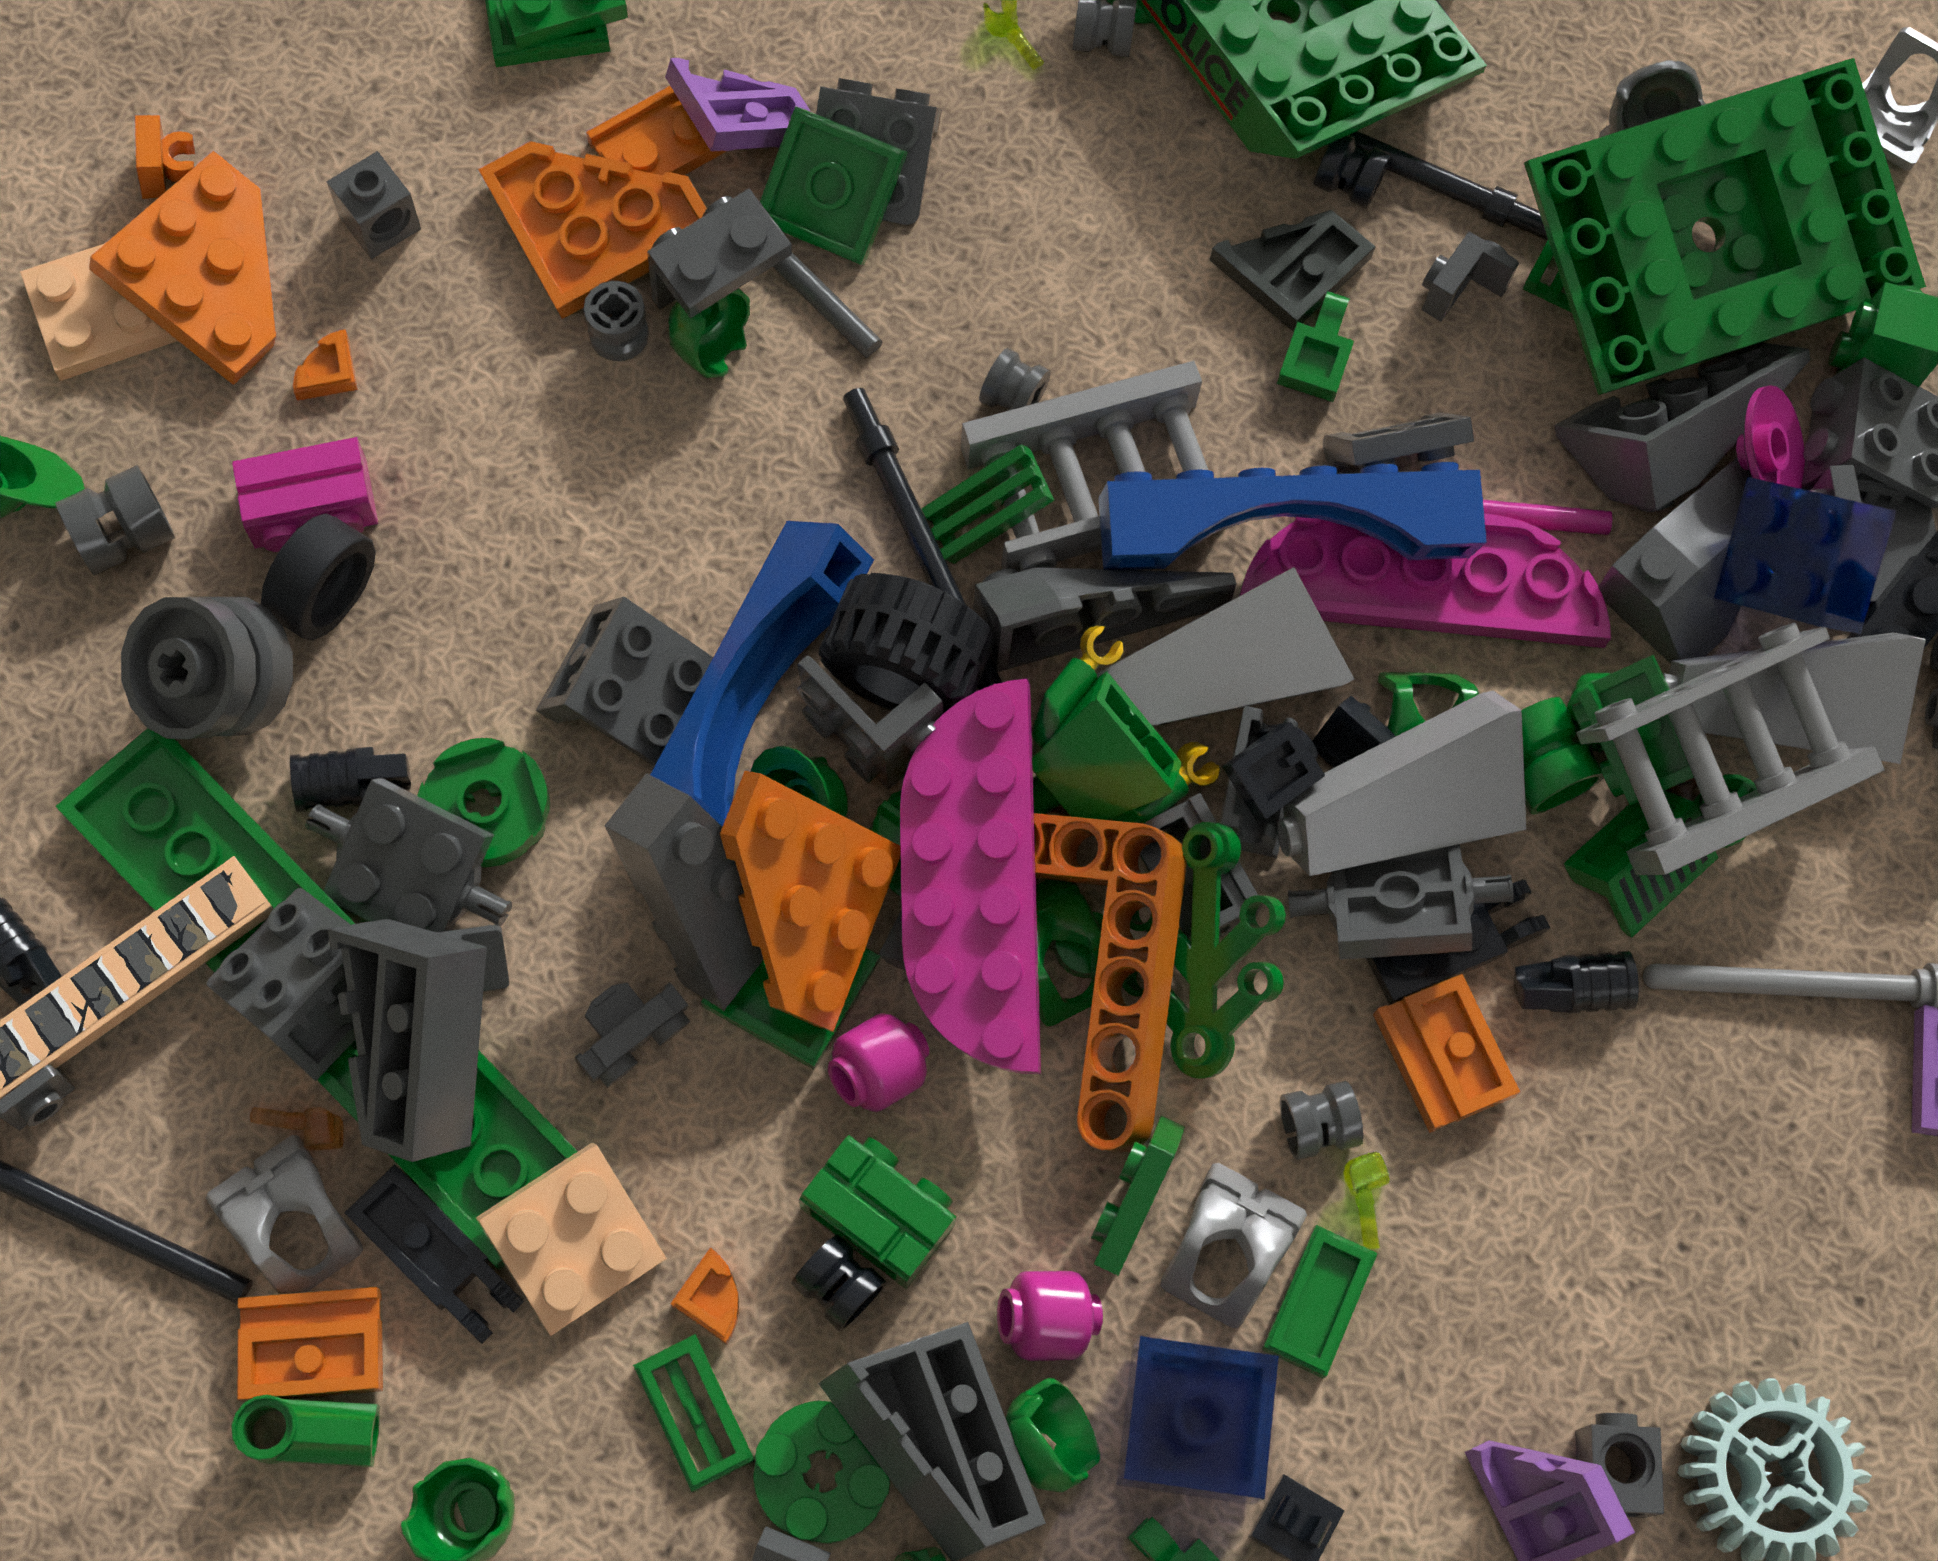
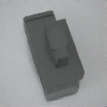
M670 982L664 986L663 992L658 993L646 1004L642 1002L628 983L612 985L591 1001L585 1014V1018L601 1039L583 1055L581 1053L576 1055V1063L593 1083L600 1079L607 1088L638 1064V1061L631 1054L651 1037L659 1046L663 1045L691 1022L684 1014L688 1007L687 1002Z

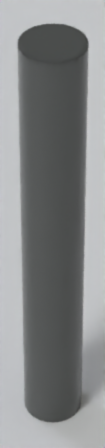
M793 253L773 266L865 358H868L881 347L882 340Z

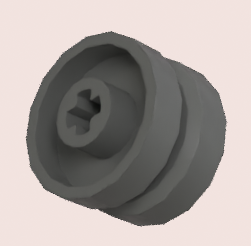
M164 597L144 607L129 626L121 651V682L131 709L142 723L150 730L167 739H201L214 736L250 735L270 725L285 707L293 683V652L281 623L267 607L248 597Z

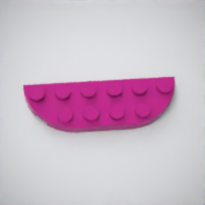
M1485 513L1487 543L1470 558L1408 560L1384 542L1349 526L1317 518L1295 517L1293 523L1280 530L1270 540L1267 539L1259 548L1246 572L1239 594L1241 596L1294 567L1323 621L1605 648L1611 640L1607 607L1603 595L1589 570L1583 572L1559 548L1561 542L1540 528L1510 517Z
M1019 679L994 684L981 689L949 708L933 724L936 730L917 746L909 762L903 781L900 802L902 947L904 965L912 992L931 1024L948 1041L965 1054L988 1066L1021 1074H1041L1031 699L1028 679Z

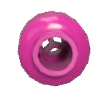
M880 1013L834 1041L832 1049L833 1060L828 1062L829 1077L839 1096L852 1107L860 1105L863 1109L879 1112L924 1084L927 1074L925 1058L929 1055V1046L923 1033L916 1025L910 1022L904 1024L893 1015Z
M1024 1271L1012 1281L1010 1288H1005L1000 1293L997 1306L998 1331L1003 1343L1011 1344L1012 1349L1021 1359L1029 1361L1075 1360L1087 1350L1091 1337L1097 1336L1101 1331L1103 1323L1101 1300L1097 1294H1090L1086 1281L1077 1272Z

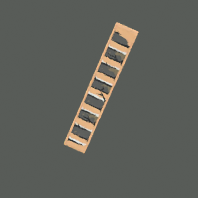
M235 856L0 1020V1100L43 1067L52 1065L55 1069L269 917L274 908Z

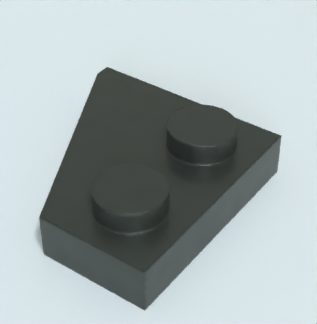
M1333 210L1305 217L1298 224H1281L1263 229L1260 238L1231 246L1229 240L1219 242L1212 248L1210 261L1294 332L1297 322L1303 323L1323 304L1327 291L1335 293L1372 258L1376 246Z

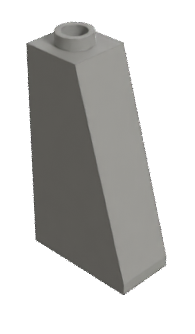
M1294 567L1097 673L1099 677L1107 671L1152 726L1343 686L1354 680L1352 673Z
M1886 633L1825 641L1801 652L1838 742L1845 741L1848 749L1875 746L1881 761L1901 764L1926 639L1900 633ZM1755 650L1672 660L1669 674L1663 673L1669 689H1672ZM1777 664L1747 677L1774 744L1812 750ZM1723 689L1692 703L1704 733L1743 739Z
M1495 691L1481 693L1325 772V776L1283 807L1284 818H1280L1277 821V836L1282 852L1285 856H1290L1309 876L1526 830L1521 709Z

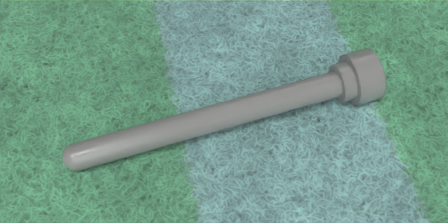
M1927 963L1923 969H1914L1911 975L1677 964H1651L1643 971V981L1651 989L1910 1001L1913 1008L1928 1005L1938 1009V964Z

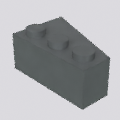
M646 773L605 824V828L635 890L644 896L655 919L651 923L659 939L666 942L676 962L677 967L674 968L678 979L686 988L720 1009L725 1010L764 960L760 947L752 946L738 898L739 895L744 893L736 862L727 859L720 836L722 826L690 795Z
M390 919L328 928L330 949H341L348 992L338 993L341 1015H352L358 1056L348 1058L362 1145L411 1162L471 1146L487 947Z
M969 1322L848 1362L818 1383L951 1561L964 1559L1046 1524Z

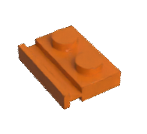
M671 86L586 132L588 143L600 157L631 163L635 170L662 176L665 171L686 175L726 152L723 150L710 151Z
M1463 974L1406 996L1401 1001L1389 1006L1385 1005L1377 1008L1373 1014L1429 1133L1515 1098L1520 1093Z
M378 1287L238 1298L240 1329H238L237 1400L245 1403L255 1396L271 1395L281 1399L383 1391L382 1321L380 1320L382 1291Z

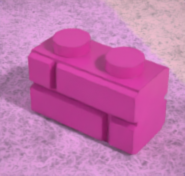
M358 437L237 460L232 463L239 495L238 501L242 523L255 549L264 547L268 551L279 552L298 528L311 518L325 513L340 519L360 533L363 532L364 527L378 524L367 460Z

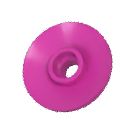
M1776 386L1760 387L1753 393L1747 406L1744 434L1739 435L1736 443L1737 457L1741 467L1744 470L1750 471L1760 494L1770 505L1776 508L1788 507L1797 501L1802 490L1805 467L1802 431L1794 407L1786 394Z

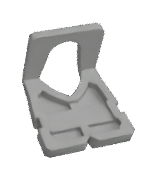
M1904 27L1898 32L1876 69L1863 83L1886 160L1903 170H1911L1916 164L1938 119V77L1929 100L1917 105L1898 106L1890 90L1889 78L1910 56L1926 54L1932 57L1938 64V43L1909 27Z
M298 1135L289 1136L254 1160V1169L247 1166L209 1191L206 1196V1200L215 1214L243 1247L251 1261L279 1295L310 1291L357 1258L363 1251L358 1237L333 1207L325 1191L319 1171L311 1162L313 1158L307 1146ZM301 1211L316 1217L328 1243V1253L321 1263L310 1269L299 1270L292 1267L269 1249L270 1234L280 1212Z
M1213 1163L1200 1190L1202 1191L1196 1200L1184 1239L1161 1279V1287L1164 1291L1231 1328H1238L1245 1321L1272 1272L1288 1251L1307 1213L1305 1209L1266 1188L1258 1191L1257 1183L1220 1163ZM1236 1239L1247 1260L1248 1276L1224 1298H1212L1198 1290L1193 1281L1201 1248L1213 1241Z

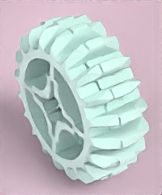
M1774 1378L1760 1381L1757 1390L1748 1381L1735 1384L1732 1397L1724 1392L1713 1395L1709 1399L1713 1414L1700 1411L1695 1413L1691 1420L1695 1428L1705 1437L1690 1435L1684 1437L1680 1444L1686 1452L1698 1456V1462L1686 1463L1678 1467L1677 1473L1679 1476L1685 1479L1697 1478L1699 1489L1684 1494L1683 1501L1688 1506L1705 1503L1709 1512L1699 1518L1697 1528L1705 1532L1718 1528L1721 1525L1724 1529L1718 1537L1717 1549L1726 1553L1732 1552L1741 1545L1742 1561H1762L1764 1558H1766V1561H1791V1559L1792 1561H1816V1552L1824 1557L1835 1556L1840 1551L1836 1535L1843 1538L1853 1537L1859 1530L1846 1512H1864L1870 1505L1862 1496L1853 1492V1486L1868 1483L1872 1475L1863 1469L1853 1470L1851 1458L1862 1455L1866 1447L1861 1443L1845 1445L1841 1435L1848 1431L1851 1420L1841 1417L1828 1422L1826 1416L1830 1409V1399L1822 1396L1813 1399L1806 1405L1805 1386L1795 1383L1787 1386L1782 1393L1778 1380ZM1753 1417L1775 1419L1791 1427L1785 1436L1777 1438L1771 1446L1757 1437L1748 1439L1738 1432L1739 1428ZM1812 1449L1821 1469L1822 1486L1812 1478L1808 1469V1459ZM1726 1460L1738 1470L1741 1477L1742 1488L1737 1499L1733 1496L1727 1479ZM1779 1460L1778 1463L1782 1467L1783 1472L1777 1475L1784 1476V1485L1770 1488L1771 1485L1767 1481L1766 1476L1772 1472H1766L1764 1465L1765 1463ZM1778 1502L1786 1505L1791 1510L1801 1508L1811 1516L1805 1524L1790 1533L1775 1531L1756 1522L1762 1513L1772 1511Z

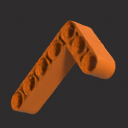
M1034 813V834L1036 838L1035 877L1037 879L1107 886L1077 1124L1082 1138L1090 1146L1105 1151L1130 1152L1135 1141L1142 1145L1145 1144L1150 1138L1154 1125L1187 866L1182 851V844L1173 836L1147 824ZM1095 836L1098 842L1096 857L1090 864L1080 867L1076 855L1078 846L1084 839ZM1158 842L1161 848L1160 862L1154 870L1142 874L1138 867L1140 852L1146 845ZM1149 907L1153 917L1151 929L1144 937L1135 940L1130 932L1131 918L1137 910ZM1139 972L1144 980V991L1142 997L1136 1003L1128 1006L1122 998L1121 988L1128 975ZM1128 1037L1135 1046L1136 1056L1129 1069L1120 1072L1116 1069L1113 1062V1052L1119 1041ZM1119 1103L1127 1115V1124L1124 1132L1119 1137L1112 1139L1105 1129L1104 1119L1111 1106Z

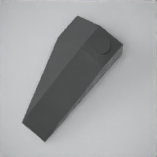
M1762 342L1700 364L1698 366L1699 378L1688 377L1672 381L1661 378L1647 383L1646 389L1650 397L1621 407L1620 398L1611 396L1595 402L1554 425L1556 437L1609 500L1635 505L1638 510L1644 512L1666 509L1674 503V499L1698 486L1735 445L1739 435L1744 434L1747 406L1753 393L1760 387L1770 385L1776 386L1783 391L1810 361L1809 349Z
M1738 457L1735 458L1657 523L1611 566L1598 586L1605 603L1670 664L1672 660L1707 656L1727 637L1789 506L1776 508L1770 505L1760 494L1750 471L1744 470L1738 461ZM1753 510H1757V512L1750 521V528H1754L1756 521L1760 522L1758 527L1760 532L1764 530L1766 525L1765 511H1768L1770 514L1769 529L1761 539L1755 537V532L1749 536L1745 531L1747 518ZM1754 543L1760 548V561L1755 569L1744 572L1737 566L1738 551L1744 544ZM1752 550L1743 551L1741 562L1746 565L1753 564L1756 561V553Z
M1009 568L996 571L985 577L982 583L975 584L973 608L978 616L986 621L991 628L990 631L995 636V643L990 657L997 671L1001 672L1081 649V638L1090 627L1105 626L1102 633L1095 638L1093 645L1211 612L1232 600L1237 582L1233 573L1072 568H1032L1017 572L1016 569Z

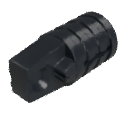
M373 747L347 749L344 752L310 753L308 756H301V754L290 755L291 787L297 813L307 812L308 809H313L318 804L324 808L331 806L335 808L345 807L348 804L360 806L370 781L377 778H383L403 789L411 788L410 765L408 757L404 753L374 755Z
M0 898V987L21 1006L61 978L62 975L48 955L43 943L35 938L33 931L24 924L19 914L13 911L9 902L5 898Z
M1618 951L1615 954L1605 952L1598 955H1563L1551 961L1515 967L1514 992L1522 1009L1550 1010L1551 1012L1569 1014L1580 1013V1011L1597 1012L1601 1009L1605 1011L1617 1010V1008L1624 1010L1635 1009L1639 997L1637 967L1630 951Z

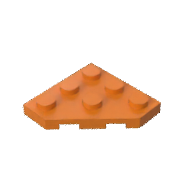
M532 141L478 169L562 319L584 308L586 297L599 284L609 281L630 283L648 273L647 251L652 248L654 242L666 231L676 227L684 229L702 218L707 209L688 176L667 171L664 172L663 176L633 169L631 163L586 154L585 158L558 153L555 152L553 146Z
M212 151L90 256V271L232 385L237 383L274 346L276 330L261 189L215 151Z
M744 771L720 836L727 859L736 862L744 893L739 895L738 898L752 946L760 947L769 977L763 981L769 1005L818 1028L834 1032L899 862L901 846L761 773Z

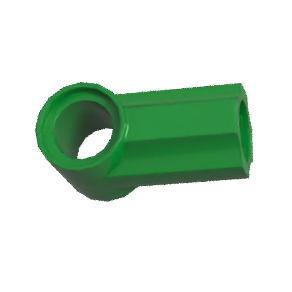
M271 1395L255 1396L243 1403L235 1413L231 1425L232 1439L238 1450L247 1457L266 1464L301 1463L373 1467L378 1445L380 1405L290 1400ZM268 1412H281L286 1420L284 1437L272 1448L259 1449L253 1440L255 1423L262 1415Z

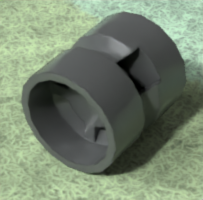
M138 465L106 479L103 492L96 493L86 488L55 502L68 533L94 576L126 562L128 550L133 547L145 553L176 538L155 494ZM113 511L122 529L107 535L99 518Z

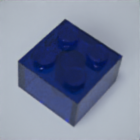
M1747 477L1714 598L1818 627L1861 634L1896 511Z
M1140 1336L1132 1346L1116 1485L1250 1505L1264 1500L1279 1356Z

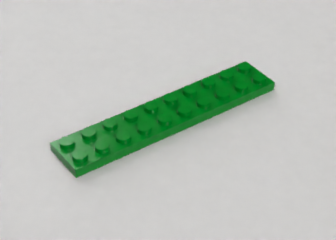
M149 728L144 730L55 806L154 911L235 856L273 908L285 901L296 889L302 888L349 924H355L175 739H167ZM265 920L205 962V964L215 973L221 967L224 959L230 953L237 950ZM354 1040L317 1081L358 1123L348 1058L358 1056L356 1040ZM478 1050L471 1146L414 1162L388 1155L487 1256L490 1262L500 1270L505 1264L476 1217L578 1151Z

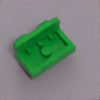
M1651 655L1592 683L1576 688L1580 702L1572 705L1578 724L1583 730L1598 723L1594 713L1608 705L1628 698H1632L1634 705H1637L1670 689L1654 655ZM1668 714L1637 728L1663 791L1694 778ZM1613 740L1600 742L1607 760L1600 762L1599 765L1610 791L1615 798L1624 794L1630 806L1638 803Z

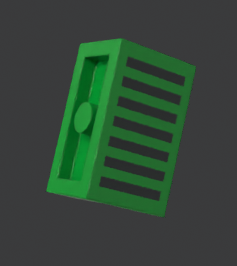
M1663 791L1675 819L1682 818L1685 824L1701 816L1696 802L1671 792ZM1639 802L1631 806L1627 805L1563 863L1569 877L1576 884L1607 897L1621 930L1631 938L1719 858L1717 852L1714 851L1666 875H1636L1626 851L1647 842L1645 832L1650 829Z

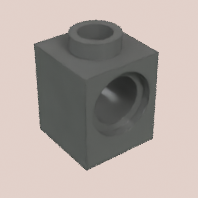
M378 151L326 181L339 218L371 259L421 230L411 193Z
M1600 1413L1595 1414L1596 1424L1575 1430L1576 1460L1602 1466L1627 1517L1648 1518L1664 1514L1660 1427H1639L1638 1416L1635 1414ZM1610 1446L1621 1449L1630 1460L1631 1474L1626 1483H1620L1613 1479L1606 1469L1605 1455Z

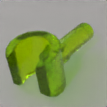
M1001 0L1003 13L994 12L987 3H983L984 23L987 31L996 37H1006L1032 70L1043 65L1044 60L1024 36V32L1018 25L1017 0Z
M1372 1152L1349 1160L1344 1166L1343 1175L1350 1193L1355 1197L1356 1206H1358L1363 1247L1377 1249L1380 1248L1374 1206L1375 1201L1371 1191L1388 1185L1390 1178L1381 1154L1379 1152Z

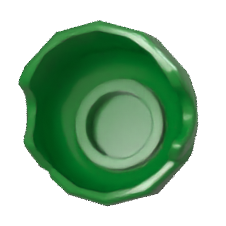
M738 288L692 318L687 315L677 301L668 317L671 347L688 366L705 378L724 377L729 372L728 366L724 361L725 357L732 351L745 350L747 347L744 326L750 316V298Z
M1047 1378L1021 1393L1012 1401L1006 1412L1005 1419L1030 1483L1037 1489L1060 1493L1087 1480L1089 1477L1087 1472L1100 1461V1450L1090 1421L1083 1407L1071 1391L1056 1379ZM1042 1434H1046L1056 1443L1054 1449L1051 1448Z
M471 1457L444 1461L424 1477V1480L419 1481L413 1486L410 1512L408 1517L401 1522V1530L415 1557L423 1561H488L506 1543L513 1526L515 1498L509 1481L497 1468ZM456 1503L458 1504L466 1530L461 1528L455 1519L454 1510Z

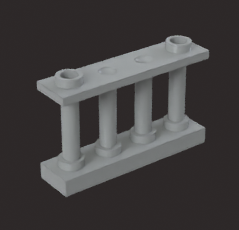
M1195 361L962 423L960 449L967 469L983 465L985 468L1020 444L1028 447L1032 452L1042 449L1044 454H1050L1074 523L1040 532L1033 514L1012 527L1016 539L1004 542L1002 569L1012 568L1016 569L1017 572L1032 568H1055L1058 561L1102 549L1100 516L1097 514L1073 448L1078 439L1099 434L1101 438L1108 439L1120 474L1134 471L1146 472L1130 430L1136 423L1156 418L1158 422L1165 423L1183 472L1198 469L1208 470L1188 417L1191 408L1196 407L1202 384ZM1025 489L1005 500V508L1026 495Z
M1792 623L1769 631L1758 637L1761 648L1640 704L1634 705L1632 698H1628L1608 705L1594 713L1598 723L1577 732L1581 745L1613 740L1650 829L1645 832L1648 841L1626 851L1636 875H1666L1885 770L1875 746L1848 749L1845 741H1837L1801 652L1830 639L1826 627L1799 632L1796 623ZM1777 664L1813 751L1808 755L1810 765L1793 772L1791 767L1783 766L1747 680V677ZM1723 689L1759 776L1754 780L1757 790L1740 798L1737 792L1729 793L1692 704ZM1667 714L1705 802L1699 807L1702 816L1685 824L1682 818H1674L1637 730L1638 727Z

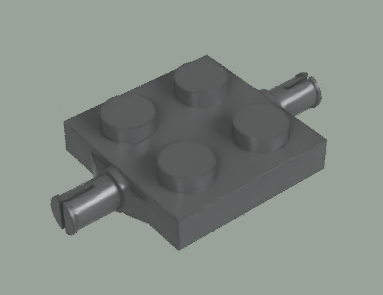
M383 778L370 781L357 813L350 820L339 816L320 804L316 805L309 814V817L313 819L306 820L305 827L307 830H312L338 844L336 862L323 891L336 905L368 921L390 919L433 932H444L453 930L456 921L467 911L495 925L502 926L509 915L506 912L512 909L511 901H506L479 887L481 882V864L494 835Z
M1460 844L1332 871L1327 881L1326 889L1288 890L1290 918L1329 914V920L1337 930L1339 960L1472 951L1470 918L1474 911V904L1513 903V883L1511 874L1507 876L1472 878L1470 871L1462 862Z

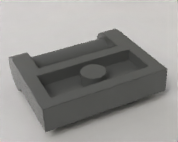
M1440 412L1422 416L1421 420L1352 434L1340 432L1325 435L1323 437V450L1328 466L1336 467L1339 470L1349 468L1351 465H1358L1360 473L1362 468L1370 465H1396L1395 457L1417 453L1418 461L1449 458L1455 455L1454 445L1474 442L1471 417Z

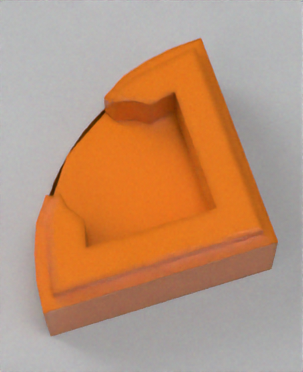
M346 329L330 333L317 342L319 346L307 356L302 365H298L295 371L293 389L297 401L358 390Z
M710 1247L670 1304L726 1345L728 1344L738 1321L739 1293L728 1265Z

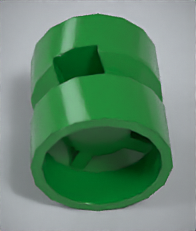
M1551 697L1521 710L1525 805L1531 814H1540L1573 800L1593 788L1603 779L1600 765L1589 746L1572 741L1576 734V723L1560 697Z

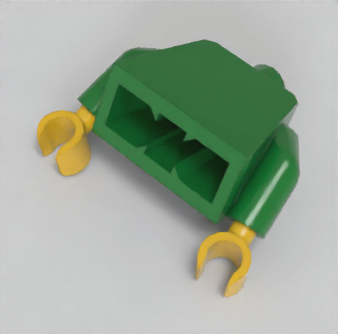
M1105 626L1090 627L1084 632L1080 642L1083 656L1080 659L1072 658L1046 690L1031 728V734L1035 742L1032 749V770L1036 774L1033 777L1034 813L1047 814L1062 805L1071 817L1144 824L1153 817L1169 810L1189 793L1188 785L1192 782L1199 785L1213 783L1219 776V765L1211 761L1203 765L1200 770L1194 772L1193 764L1199 756L1207 752V746L1200 742H1189L1184 744L1176 755L1107 671L1099 677L1097 676L1095 670L1100 664L1109 665L1120 659L1123 653L1122 641H1116L1105 656L1099 657L1094 652L1093 642L1102 633Z

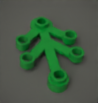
M1202 822L1194 825L1187 832L1182 844V851L1187 865L1193 869L1191 942L1178 929L1174 966L1190 984L1189 1008L1171 989L1166 1023L1173 1032L1170 1049L1175 1064L1184 1074L1197 1079L1215 1077L1226 1069L1235 1051L1233 1033L1263 1002L1275 1000L1281 994L1284 985L1283 975L1274 964L1268 962L1249 963L1239 972L1237 979L1239 990L1217 1010L1218 985L1265 936L1274 935L1281 930L1285 923L1286 913L1283 904L1275 897L1251 896L1243 902L1240 908V922L1219 943L1221 875L1229 872L1238 863L1241 854V843L1238 835L1231 827L1212 822ZM1204 837L1209 838L1212 847L1211 853L1206 859H1202L1200 854V846ZM1262 904H1265L1269 910V920L1264 927H1260L1256 921V911ZM1137 910L1131 918L1130 928L1135 931H1146L1148 933L1153 923L1152 913L1149 920L1144 923L1140 919L1139 910ZM1260 970L1267 977V988L1262 994H1259L1254 987V977ZM1134 972L1128 975L1122 987L1128 994L1142 997L1144 988L1138 985L1136 980L1138 972ZM1197 1034L1201 1035L1205 1041V1051L1201 1057H1198L1194 1052V1040Z

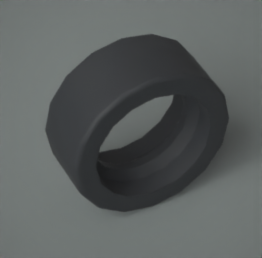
M325 513L311 518L293 533L272 562L262 586L261 605L267 607L282 626L303 639L313 641L327 635L342 621L367 586L374 568L376 555L373 541L332 515Z

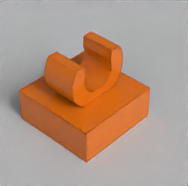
M135 115L136 169L142 199L159 198L166 192V177L176 183L194 168V161H176L173 159L179 154H195L193 135L188 132L178 131L164 137L160 115Z

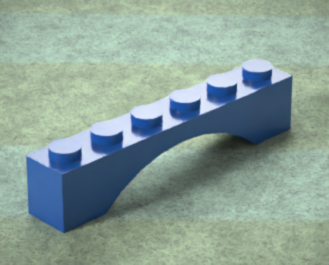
M1455 462L1428 464L1423 466L1421 471L1398 472V466L1394 464H1375L1362 468L1360 473L1337 474V468L1333 466H1313L1302 469L1299 475L1276 476V471L1272 468H1251L1239 472L1238 477L1214 478L1213 471L1198 469L1181 472L1176 475V479L1152 480L1151 473L1134 471L1118 474L1114 477V481H1107L1098 498L1103 569L1111 570L1165 569L1187 549L1218 531L1252 520L1283 516L1317 518L1352 527L1384 542L1408 560L1470 558L1487 543L1480 470H1459V464Z
M786 521L650 774L690 795L722 827L733 801L735 776L744 743L758 712L776 683L798 655L829 627L849 580L854 579L856 575L867 574L875 560L839 524Z

